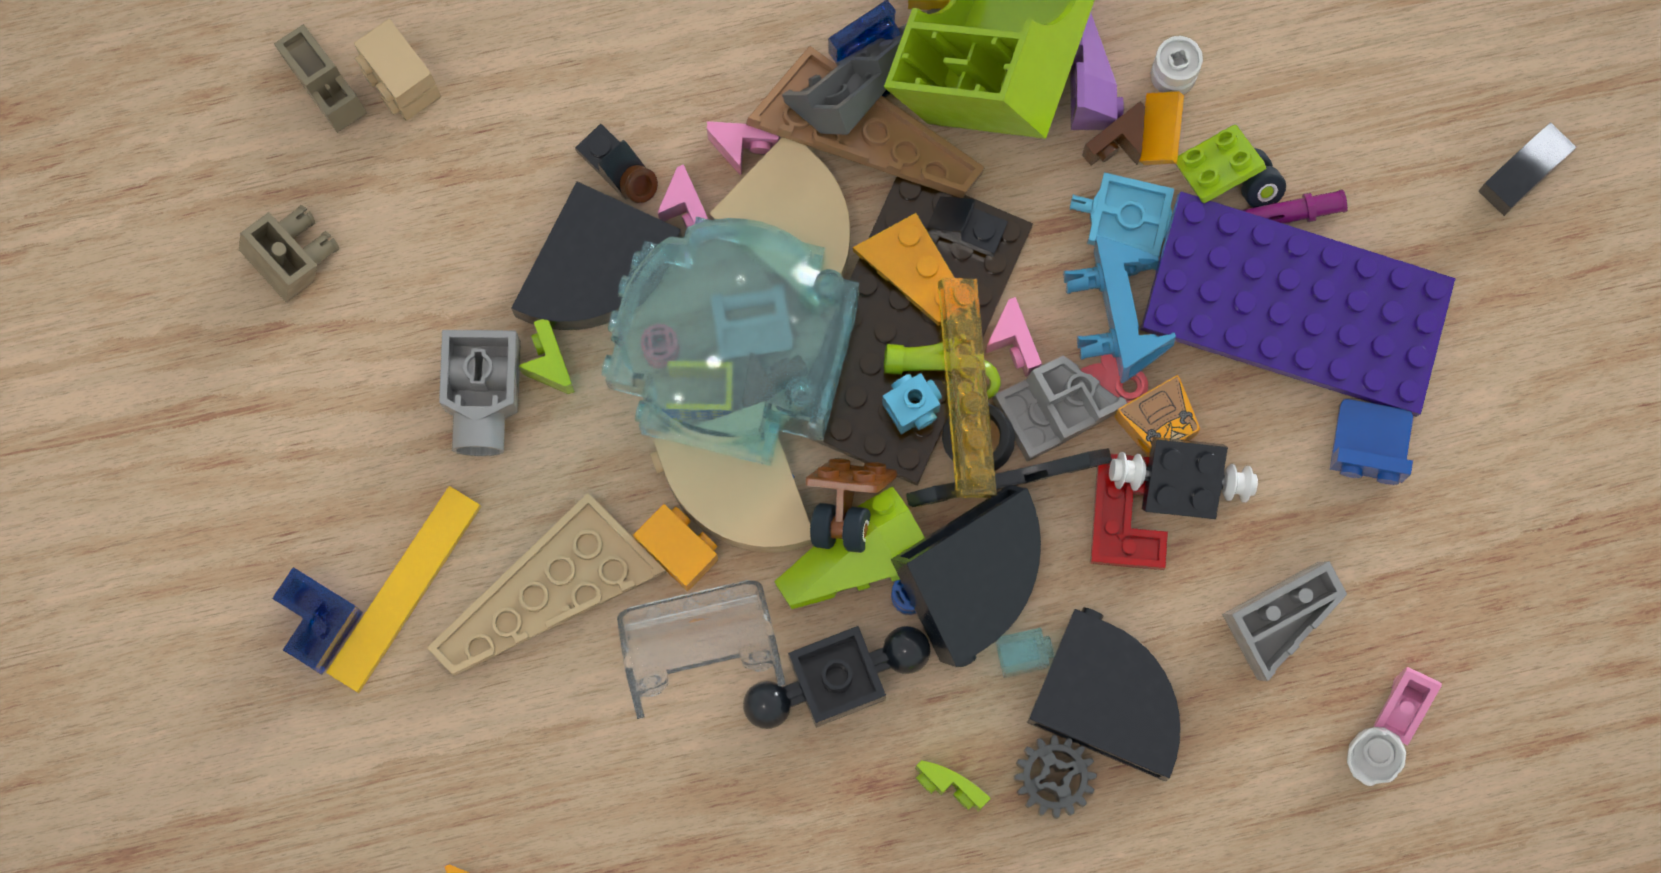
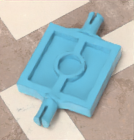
M1104 172L1100 190L1094 197V200L1073 194L1069 209L1090 214L1091 229L1087 244L1095 246L1096 236H1101L1151 253L1159 258L1162 242L1166 237L1172 216L1171 202L1174 189Z

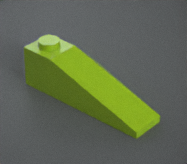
M893 486L858 506L867 508L871 514L867 534L864 538L866 539L864 552L847 551L844 548L843 539H836L834 546L830 549L813 546L774 581L791 610L832 599L839 591L857 587L858 591L870 588V583L886 578H891L892 582L900 580L890 559L925 537L909 508Z

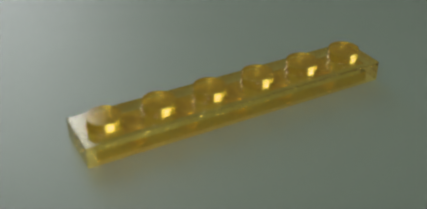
M942 278L938 281L956 498H991L997 495L978 283L977 279Z

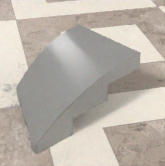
M1064 355L1032 370L1026 380L997 393L992 398L996 407L1012 423L1015 441L1027 462L1116 414L1120 407L1127 404L1124 398L1121 396L1116 397L1099 385V380L1090 374L1082 372L1078 365Z

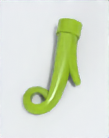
M960 337L921 347L886 344L884 373L902 374L903 371H969L971 374L967 382L970 395L979 400H988L994 397L1001 385L999 373L990 362L977 356L949 351L962 342ZM983 375L989 378L988 387L979 389L976 385L978 379Z

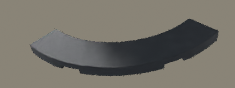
M1109 448L1088 451L1011 471L932 486L906 493L908 505L911 507L929 505L957 497H968L1004 489L1009 485L1018 486L1068 472L1073 473L1110 463L1112 458Z

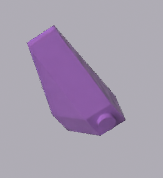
M1091 12L1070 69L1071 130H1104L1116 121L1117 118L1121 117L1124 110L1123 97H1117V83Z

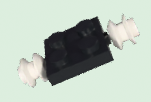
M1153 437L1148 466H1146L1140 454H1136L1131 461L1127 460L1124 452H1120L1117 459H1112L1109 468V478L1111 481H1114L1117 489H1121L1124 483L1128 482L1132 490L1137 491L1143 482L1146 481L1141 509L1150 513L1216 519L1221 491L1227 501H1231L1235 494H1239L1241 501L1246 503L1250 496L1255 495L1258 486L1257 475L1253 474L1250 466H1245L1242 472H1237L1236 466L1230 464L1224 471L1228 447L1224 444Z

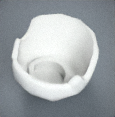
M1384 727L1365 729L1359 732L1349 744L1347 764L1353 777L1367 786L1393 781L1405 766L1406 750L1400 737Z

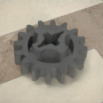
M1057 735L1051 737L1049 745H1046L1039 738L1036 740V751L1028 746L1024 749L1028 760L1018 759L1016 765L1023 769V773L1014 775V780L1023 782L1024 785L1017 791L1018 796L1027 794L1030 797L1025 805L1027 808L1035 803L1039 805L1038 815L1043 816L1047 809L1052 810L1054 819L1059 818L1061 809H1065L1066 813L1071 816L1074 814V803L1081 807L1087 804L1082 797L1083 793H1094L1095 789L1087 785L1088 781L1097 778L1096 773L1087 771V767L1094 761L1092 758L1083 760L1081 755L1085 747L1082 745L1073 750L1071 748L1072 739L1069 737L1063 745L1059 744ZM1053 752L1063 753L1073 761L1069 763L1056 759ZM1039 758V763L1042 767L1039 776L1030 780L1032 765ZM1052 767L1055 772L1070 770L1060 780L1061 786H1057L1055 782H1045L1043 784H1040V782L1050 774V768ZM1080 774L1079 787L1072 796L1069 788L1071 779ZM1046 791L1054 794L1058 802L1045 800L1037 793Z

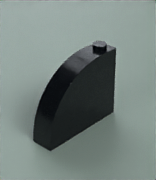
M576 181L511 307L514 316L535 325V321L540 319L549 320L552 329L556 330L593 328L624 316L640 305L654 291L664 277L671 262L677 263L685 248V243L682 242L681 229Z
M1009 485L890 559L940 662L954 667H964L976 660L978 653L997 641L1013 625L1026 606L1037 578L1041 554L1039 520L1027 488Z
M1083 607L1082 611L1074 609L1027 723L1066 740L1069 737L1075 744L1083 745L1089 750L1166 782L1170 779L1177 759L1181 728L1177 700L1165 671L1150 651L1136 638L1124 630L1103 621L1104 615L1086 607Z

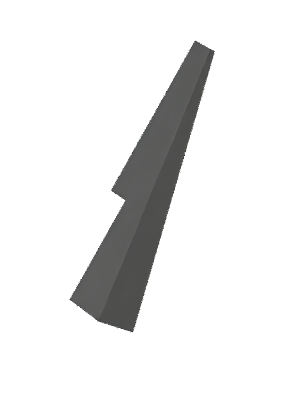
M931 9L927 11V14L936 13L941 9ZM906 24L899 27L900 35L888 40L880 38L837 62V67L821 79L820 75L817 74L809 78V87L802 91H786L782 94L784 102L819 133L848 135L887 90L884 88Z

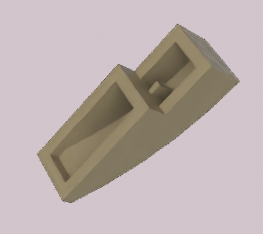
M304 24L274 43L286 63L337 133L367 114L357 95Z

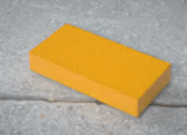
M1180 91L1146 93L1142 154L1139 160L1143 165L1177 164L1184 95Z

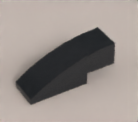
M1549 123L1493 174L1478 192L1505 216L1576 149V146L1552 123Z

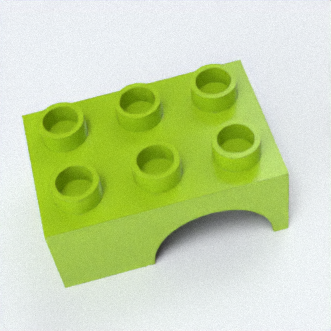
M951 0L943 9L932 14L922 12L918 8H912L884 88L927 124L1046 139L1095 0Z

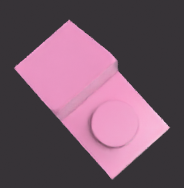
M707 121L708 140L740 175L742 174L743 149H750V152L755 154H766L780 140V136L746 124Z
M683 164L675 170L658 210V217L660 220L666 221L687 212V214L682 215V219L689 235L691 236L696 233L700 243L714 238L713 229Z
M1014 297L1008 300L987 344L986 353L1013 344L1014 347L1010 348L1013 363L1017 369L1022 367L1025 377H1027L1032 370L1040 367L1042 363L1017 299Z
M1406 667L1394 679L1391 694L1377 717L1374 727H1384L1400 737L1403 744L1408 745L1439 692L1442 683Z

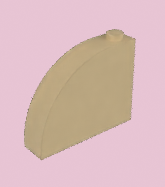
M782 137L709 215L711 224L764 271L771 275L777 274L800 294L797 298L818 317L839 290L848 266L850 255L849 213L839 184L826 165L813 153L814 148Z
M765 401L653 440L657 451L650 453L657 474L665 473L673 495L682 509L700 528L711 536L737 548L765 553L786 552L813 545L810 538L811 524Z

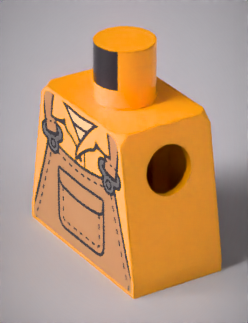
M1178 375L1120 407L1114 416L1116 421L1148 457H1150L1153 437L1191 440L1200 431L1198 421Z

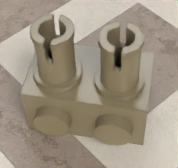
M300 205L280 222L268 212L240 233L239 251L285 302H288L311 285L315 280L317 265L339 250V246L334 238L328 241L331 235L326 231L303 249L294 240L296 236L315 224L314 217L310 211L306 215L304 214L307 208L303 205Z

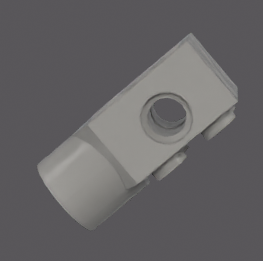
M442 330L439 402L445 412L453 415L452 451L454 453L469 456H495L504 453L505 419L518 413L520 369L518 366L520 365L521 341L516 331Z

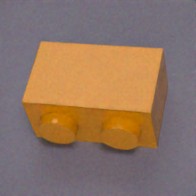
M663 504L633 534V538L688 592L718 561V556L714 552L718 546L704 532L697 536L688 527L691 520L679 508L675 506L670 510Z

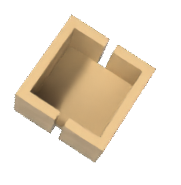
M390 18L354 42L359 53L355 60L360 66L362 74L373 88L376 86L382 95L381 99L393 115L400 112L403 118L408 121L441 97L431 72Z

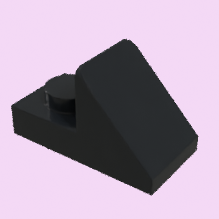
M599 124L575 147L576 152L627 200L620 190V180L623 173L631 166L641 165L645 167V165L625 140L620 142L602 124Z
M940 196L926 230L994 258L1008 221L974 208L976 200Z

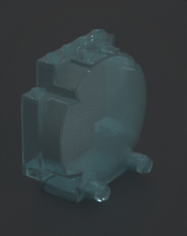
M696 217L695 224L687 227L684 238L668 237L660 244L644 241L641 252L635 251L629 276L623 275L618 290V297H622L619 311L613 310L610 317L608 332H612L611 341L615 343L613 354H607L605 357L602 376L606 377L608 389L643 397V400L639 401L635 415V422L640 423L641 434L771 466L780 431L819 441L824 440L859 305V282L843 279L842 275L833 269L822 271L826 258L825 247L804 243L776 226L750 219L724 218L709 220Z

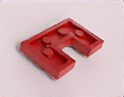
M1111 454L1112 459H1117L1118 454ZM1126 455V458L1132 461L1134 456ZM1142 456L1146 466H1148L1149 457ZM1110 463L1097 466L1090 564L1164 570L1166 568L1168 531L1131 528L1133 495H1144L1146 481L1143 482L1137 491H1133L1128 482H1125L1121 489H1117L1114 481H1111L1109 478Z

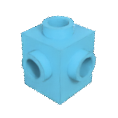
M921 373L913 378L910 374L903 376L891 385L893 390L883 395L882 404L901 434L915 426L920 430L933 423L937 419L935 414L940 409L938 400L942 399V395L931 379L926 382ZM915 400V401H917V402H919V403L914 404V403H911L910 401Z

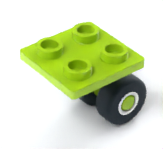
M1232 125L1220 131L1218 134L1178 155L1177 164H1175L1202 203L1214 199L1242 183L1241 191L1243 197L1253 208L1278 203L1286 191L1284 177L1273 167L1271 160L1264 151L1251 145L1237 125Z

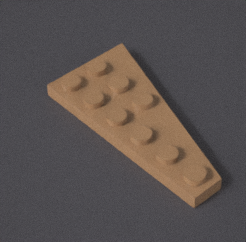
M811 46L804 51L747 119L746 125L959 198H964L985 169L980 163L882 95L848 135L819 133L791 109L782 97V94L788 90L802 91L809 87V78L817 74L822 79L837 67L836 63Z

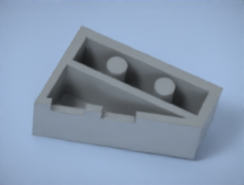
M1330 561L1317 562L1222 615L1256 679L1268 681L1276 673L1277 668L1289 655H1292L1300 647L1299 644L1313 629H1316L1345 598L1347 593Z

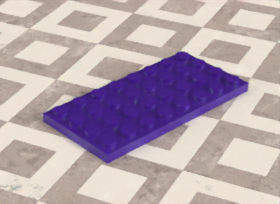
M1181 191L1176 198L1140 330L1157 336L1175 333L1176 342L1373 404L1411 411L1413 416L1417 417L1422 412L1456 278L1213 201L1202 203L1198 196Z

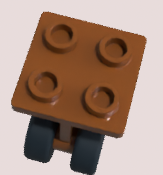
M834 458L807 476L806 486L837 489L836 505L819 503L813 511L810 525V538L813 546L830 549L834 546L836 539H843V545L847 551L864 552L866 541L864 538L867 534L871 514L867 508L851 507L855 491L878 493L896 479L897 470L886 469V464L878 462H868L864 466L851 465V461L848 459Z

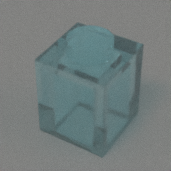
M1041 628L1000 636L995 641L1003 678L1047 669L1050 664L1049 658H1054L1051 639L1049 636L1043 637Z

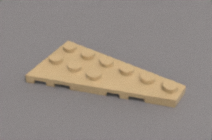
M587 493L442 632L427 649L455 676L666 573V570Z

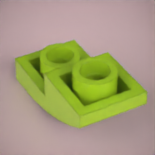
M923 760L915 767L920 773L916 780L930 794L936 790L942 795L952 785L956 789L953 796L967 810L974 807L979 812L991 799L970 780L946 767Z

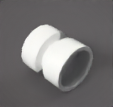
M1174 36L1165 40L1159 46L1150 72L1151 81L1158 91H1180L1182 94L1190 91L1196 82L1203 62L1202 51L1198 44L1190 38Z

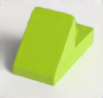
M540 319L535 321L537 333L532 334L531 337L538 356L544 353L545 356L520 364L518 367L521 373L566 394L574 393L572 382L549 320Z

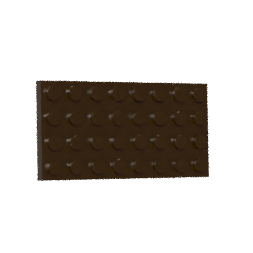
M896 177L869 238L914 213L918 215L925 229H927L940 196L959 197ZM965 195L964 198L976 200L974 208L1008 221L994 258L928 232L971 305L970 309L939 326L905 297L906 295L890 281H886L880 276L877 270L866 260L859 258L785 420L784 428L861 462L886 464V469L897 470L896 477L918 486L968 371H903L902 374L884 373L886 344L921 347L960 337L962 342L949 351L975 356L1029 236L1033 223ZM921 373L926 382L931 379L942 395V399L938 400L940 403L939 412L935 414L937 419L923 429L918 430L915 426L901 434L882 404L883 395L893 390L891 385L903 376L910 374L913 378ZM915 400L910 401L911 403H914V404L919 403V402H917V401H915Z

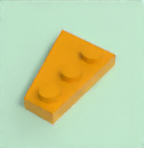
M916 213L853 247V252L857 256L866 260L877 270L880 276L897 287L906 295L905 297L938 326L970 309L969 301Z

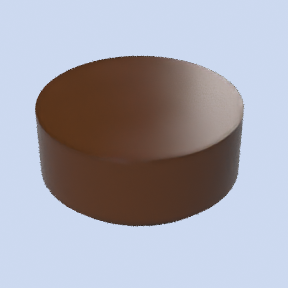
M641 165L629 167L623 173L620 180L622 194L635 203L649 201L655 195L658 187L655 173Z

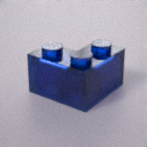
M294 567L272 598L281 606L302 618L301 623L283 648V651L321 675L363 613L354 604Z

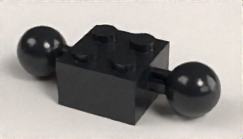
M856 626L789 652L788 658L797 681L785 686H781L773 681H761L751 686L743 700L745 716L756 727L772 729L778 727L787 719L791 707L806 702L814 725L817 728L886 700V694L878 673L890 668L902 674H912L921 670L930 657L929 640L921 630L911 626H902L888 634L882 648L869 653L860 628Z

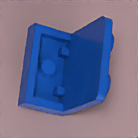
M1352 399L1343 400L1339 406L1329 470L1340 471L1341 475L1350 478H1362V476L1377 478V482L1388 485L1403 483L1411 475L1413 460L1407 459L1413 423L1412 412Z

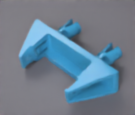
M1096 236L1094 246L1095 267L1071 271L1065 270L1063 272L1064 283H1067V294L1089 289H1099L1102 292L1110 328L1109 332L1077 336V347L1080 348L1079 357L1083 360L1085 358L1112 354L1114 358L1116 357L1120 381L1125 383L1172 348L1176 335L1171 333L1169 335L1156 336L1155 334L1139 335L1138 333L1139 324L1128 276L1137 275L1140 271L1157 270L1158 256L1108 238Z

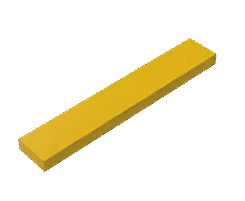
M448 486L326 671L328 675L358 694L360 693L481 508L480 504Z

